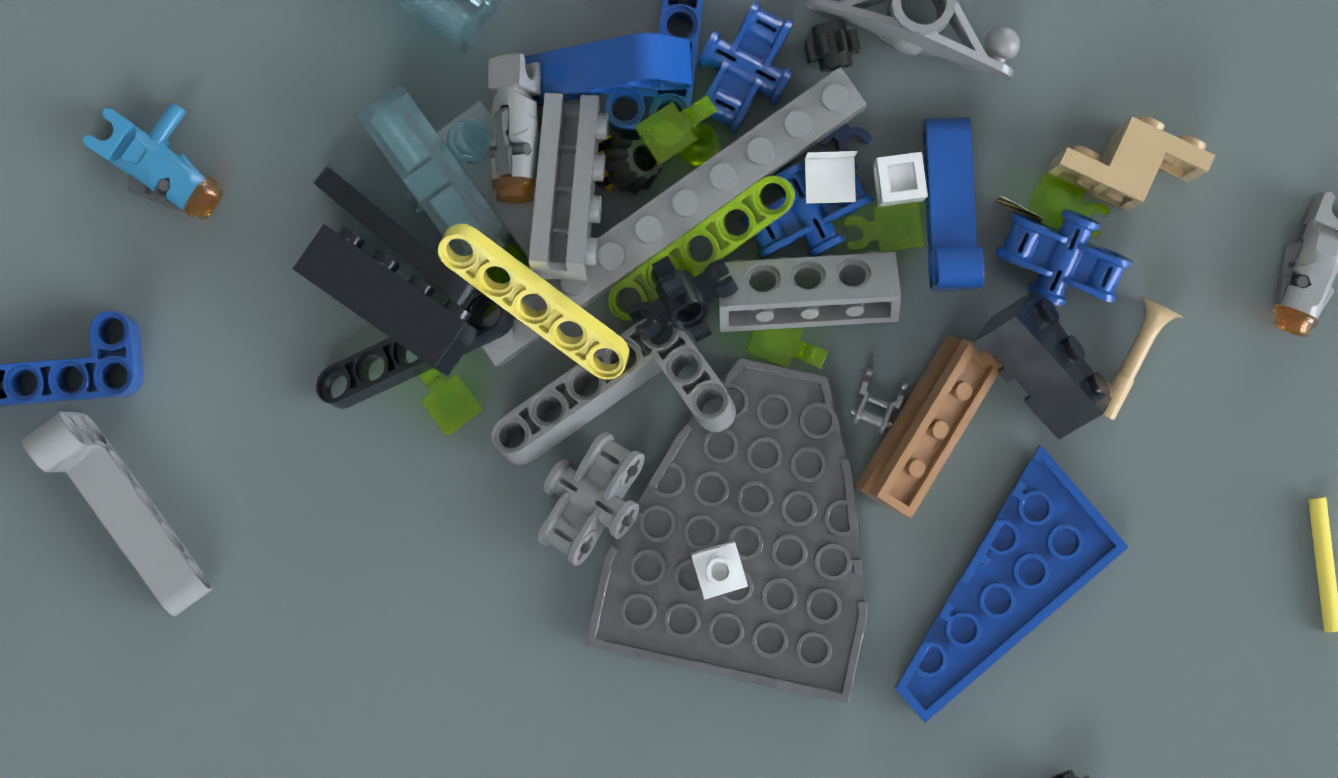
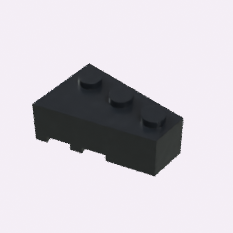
M1035 289L993 315L971 344L979 353L988 349L1003 365L998 369V374L1006 382L1015 379L1028 393V396L1024 398V402L1058 439H1061L1103 415L1112 400L1110 397L1111 392L1105 378L1098 372L1094 373L1085 361V352L1080 342L1073 335L1068 336L1058 322L1059 314L1055 306L1047 298L1042 299Z

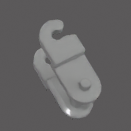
M868 367L857 394L862 395V399L858 409L852 408L850 414L855 415L853 419L854 424L859 419L879 426V433L882 434L885 427L891 428L892 423L888 421L893 408L900 409L909 383L903 381L895 401L886 402L869 395V392L866 391L874 370ZM868 401L886 408L883 418L863 410L866 402Z

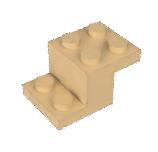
M1140 115L1138 119L1131 117L1114 130L1101 160V156L1086 147L1076 145L1074 150L1067 147L1052 159L1045 175L1126 212L1144 202L1158 170L1188 183L1207 173L1216 155L1204 150L1206 144L1201 140L1185 134H1181L1180 138L1163 131L1165 125L1158 120Z

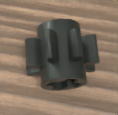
M844 20L828 21L811 27L813 38L805 39L804 43L809 64L818 62L820 72H832L839 67L845 69L853 65L851 55L858 54L859 50H861L856 29L846 31Z

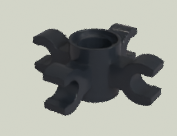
M668 256L653 263L652 266L660 279L656 285V293L659 298L650 303L638 302L627 310L634 324L647 319L644 323L635 327L642 341L655 337L662 326L668 322H671L672 326L678 330H690L696 342L712 335L705 321L710 312L707 301L715 297H729L738 290L732 276L718 281L721 277L730 273L723 259L710 263L705 268L703 274L696 278L688 270H676Z

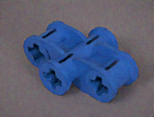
M754 1L733 44L722 39L721 33L714 30L702 51L697 66L701 68L708 66L718 71L707 90L696 115L701 118L707 115L730 127V133L736 135L752 106L757 92L769 97L770 103L776 106L794 70L790 68L782 70L772 65V63L779 54L795 21L789 18L784 21L762 10L761 4Z
M805 161L795 164L775 175L786 178L792 184L795 190V201L787 213L767 226L773 239L766 228L754 236L760 248L758 255L762 260L804 237L810 247L808 251L809 257L819 256L846 241L843 234L836 232L832 222L858 211L875 201L872 194L866 193L855 172L856 202L806 204ZM793 182L795 183V185H796V187H797V189H798V191H799V193H800L802 199L800 198V196H799V194H798V192H797V190H796V188H795ZM771 183L772 186H778L783 198L765 206L770 209H778L784 204L786 193L781 185ZM746 215L740 221L743 226L749 227V218ZM813 221H814L815 224L817 225V227H818V229H819V231H820V233H821V235H822L823 238H821V236H820V234H819V232H818L816 226L814 225Z
M1064 208L1061 213L1064 220L1060 229L1057 230L1017 212L1012 213L1010 217L1013 221L1003 247H997L995 254L1010 263L1040 273L1036 283L1029 285L1027 290L1029 293L1036 289L1042 299L1047 298L1052 304L1064 307L1067 301L1064 294L1068 285L1096 298L1115 303L1117 295L1114 292L1125 268H1130L1133 261L1115 251L1088 242L1092 232L1098 231L1101 225L1098 221Z

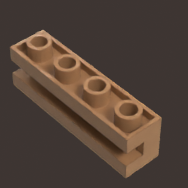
M950 335L945 337L855 486L886 508L910 519L913 517L997 378L998 369L1003 366L986 351L979 353L971 344L972 341L965 339L960 341Z

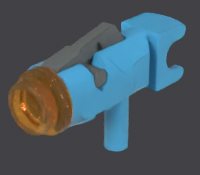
M171 102L151 132L147 134L110 107L105 108L102 111V115L113 126L112 136L107 140H98L92 135H86L83 138V144L128 174V190L131 193L184 212L191 218L194 216L201 220L208 218L219 204L223 191L216 187L217 182L213 178H205L192 165L185 154L177 155L169 149L170 142L167 141L187 112Z

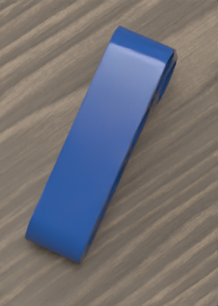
M662 0L658 34L672 36L667 27L676 18L686 19L693 28L691 33L684 38L690 41L692 85H694L703 0H687V5L679 4V0ZM693 86L679 90L631 89L611 93L605 103V113H608L609 125L616 132L622 134L626 132L646 137L677 138L686 131L689 124ZM621 101H631L638 108L634 119L623 122L615 118L612 113L614 106ZM665 106H674L680 110L682 119L675 126H664L657 119L659 110Z
M658 33L630 34L524 56L525 65L539 62L541 66V95L532 96V99L537 102V106L544 105L545 93L563 94L564 102L578 100L581 98V95L599 96L637 88L679 90L693 86L689 39Z
M969 117L924 119L922 138L924 172L928 197L925 199L930 290L931 292L978 290L984 284V256L982 247L977 246L971 121Z
M109 310L101 312L94 317L90 325L91 357L0 364V383L3 382L4 390H0V407L119 398L133 395L143 384L144 376L141 334L138 323L133 317L121 312ZM120 320L124 326V336L118 343L112 344L107 339V327L111 322ZM121 364L127 370L128 376L126 383L121 388L116 389L111 384L109 377L112 368ZM73 368H77L83 377L82 385L75 392L69 391L65 383L67 373ZM28 372H33L38 381L37 388L31 395H26L21 388V380Z

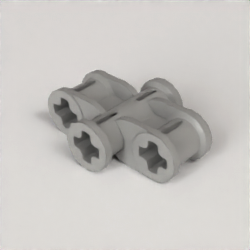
M603 432L590 445L577 471L573 469V464L569 460H560L549 472L543 488L545 494L550 497L557 495L560 499L543 522L538 533V542L543 546L552 545L566 554L571 564L577 566L583 563L590 555L605 526L610 529L609 533L616 539L624 536L637 518L639 505L633 500L626 502L622 499L643 467L644 454L639 451H629L616 443L612 434ZM611 456L618 459L619 463L616 464L615 462H613L610 459ZM569 485H574L578 490L575 491ZM605 506L612 509L614 511L613 514L605 509ZM564 533L571 537L572 540H569L568 538L564 537Z

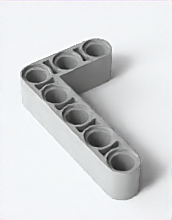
M643 319L619 335L629 347V356L636 357V361L631 368L624 370L617 378L607 380L594 376L577 364L501 417L494 424L491 431V440L497 450L510 463L526 465L661 371L705 430L721 432L727 429L736 417V407L722 382L684 330H678L672 326L671 322H668L659 331V333L667 330L673 332L671 339L667 343L654 344L655 337L642 341L635 327L647 320ZM602 348L595 352L597 358L605 364H614L620 360L616 352L608 348ZM690 364L698 366L696 373L691 378H678L679 371L684 366ZM592 381L599 382L598 389L594 394L581 396V390L587 383ZM709 400H723L722 407L718 412L714 414L702 413L704 405ZM562 407V412L555 421L544 422V417L551 408ZM518 432L525 433V438L518 447L508 448L509 439Z
M60 411L21 439L28 455L43 471L67 473L154 596L169 614L176 617L212 590L211 584L105 435L87 414Z

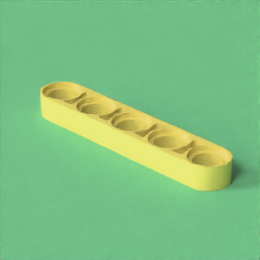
M460 223L452 225L446 230L438 246V254L441 261L449 269L594 376L609 380L617 378L623 373L629 358V347L622 337L476 228ZM457 238L463 239L471 245L473 253L468 256H460L453 252L449 241ZM493 266L501 267L509 274L510 281L502 284L496 283L488 277L486 269ZM528 294H537L545 300L547 307L544 310H532L525 305L523 297ZM565 321L575 322L582 328L583 335L575 338L569 337L561 331L559 324ZM602 348H608L615 351L620 360L614 364H605L597 358L595 352Z

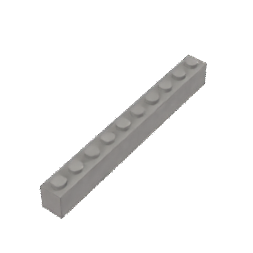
M839 67L598 238L596 265H588L587 281L544 280L584 309L760 179L772 176L863 112L867 103L844 70ZM528 294L523 297L525 305L532 310L539 311L547 307L545 300L537 294ZM500 308L483 319L485 327L496 323L499 319ZM515 317L513 326L507 334L481 347L493 364L501 367L542 337Z

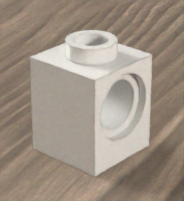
M922 152L878 157L875 159L872 169L878 208L922 203L928 197Z
M734 540L691 553L704 600L748 587Z

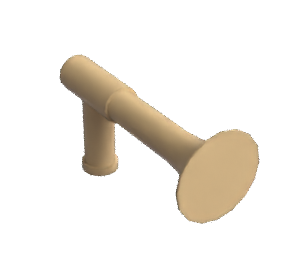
M1142 296L1141 298L1145 302L1146 307L1144 322L1119 372H1116L1111 384L1108 383L1112 400L1103 415L1112 420H1115L1135 382L1134 378L1160 330L1169 321L1175 318H1183L1178 313Z

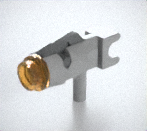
M522 53L497 55L491 57L488 63V88L497 92L492 101L493 132L491 135L492 147L489 149L491 157L490 181L492 182V190L496 191V200L498 202L509 204L528 203L533 201V192L536 188L539 137L541 136L542 118L537 116V102L532 99V96L541 95V66L539 62L525 65V57Z
M1329 191L1320 192L1313 198L1304 224L1307 226L1301 242L1285 246L1282 253L1275 299L1276 305L1273 310V314L1276 317L1273 325L1282 331L1301 337H1308L1310 329L1316 328L1320 313L1334 293L1332 284L1336 275H1338V218L1332 212L1335 196Z

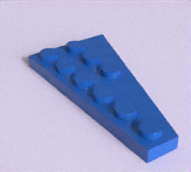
M1041 445L1036 447L894 686L924 723L1129 548Z

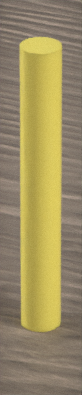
M1326 497L1308 499L1323 629L1324 632H1338V591Z

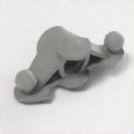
M806 0L805 5L810 10L832 20H844L847 26L874 33L903 54L928 57L937 56L967 70L1004 80H1010L1014 73V70L1005 65V62L1014 58L1020 49V40L1017 33L1011 28L1003 26L991 30L985 39V49L989 55L987 56L957 0H931L936 7L937 17L935 22L925 25L915 23L907 18L902 9V4L905 0H890L887 15L865 10L864 8L889 0H843L841 2H837V0ZM948 23H950L962 44L942 36Z

